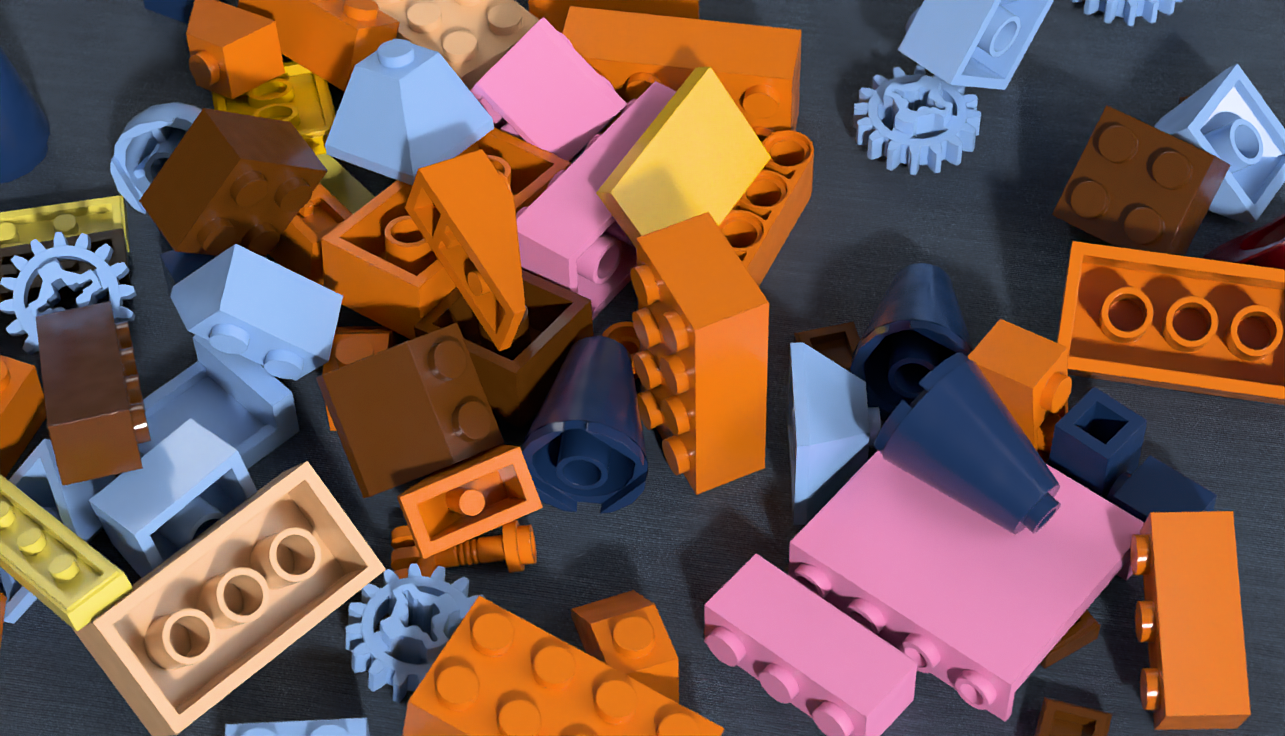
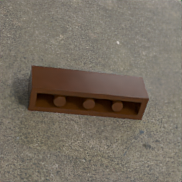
M111 301L36 316L47 424L62 486L142 469L139 443L149 442L151 437L128 321L115 323Z

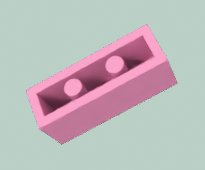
M755 554L704 605L705 643L711 652L724 664L729 666L737 665L759 680L764 690L775 700L784 704L791 703L813 718L815 724L826 736H881L914 700L918 664L916 661L758 554Z

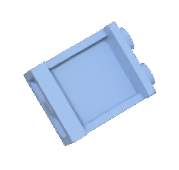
M195 335L193 336V342L198 361L143 399L151 441L139 443V449L142 458L182 424L192 418L238 450L246 469H249L300 431L292 391L273 375L269 374L260 364L239 354H228L218 351L210 345L208 340Z

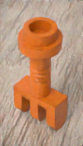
M518 520L504 524L502 535L480 537L477 540L473 538L425 559L420 558L408 525L396 527L391 532V546L395 549L391 553V568L399 579L408 577L409 566L414 563L418 564L422 576L431 577L433 571L438 566L450 568L458 567L459 565L478 564L479 562L506 561L509 573L524 571L525 565L536 564L537 561L533 527L531 524L520 526Z

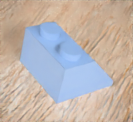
M924 0L922 5L908 19L905 28L906 35L898 51L949 85L1005 90L1054 0Z
M234 244L175 284L170 296L187 331L208 340L210 345L218 351L228 354H239L263 365L264 369L275 377L293 379L295 381L329 361L343 295L237 244Z
M190 418L141 458L142 469L122 473L93 496L89 502L114 547L142 578L256 493L257 490L238 450Z

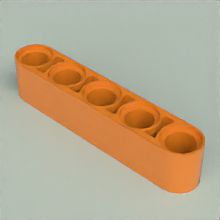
M777 131L770 134L762 142L771 156L770 160L719 225V228L758 287L803 212L813 191V143L806 135L797 131Z

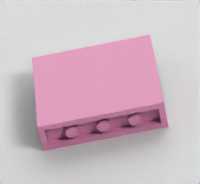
M877 451L790 541L788 575L918 663L917 671L933 674L956 689L961 698L972 707L979 710H988L1006 722L1012 714L1015 691L1116 575L1127 581L1133 574L1130 555L1131 538L1133 534H1140V529L1144 522L1047 465L1060 484V488L1054 498L1061 506L1054 516L1036 533H1032L1025 527L1019 533L1013 534L888 462Z

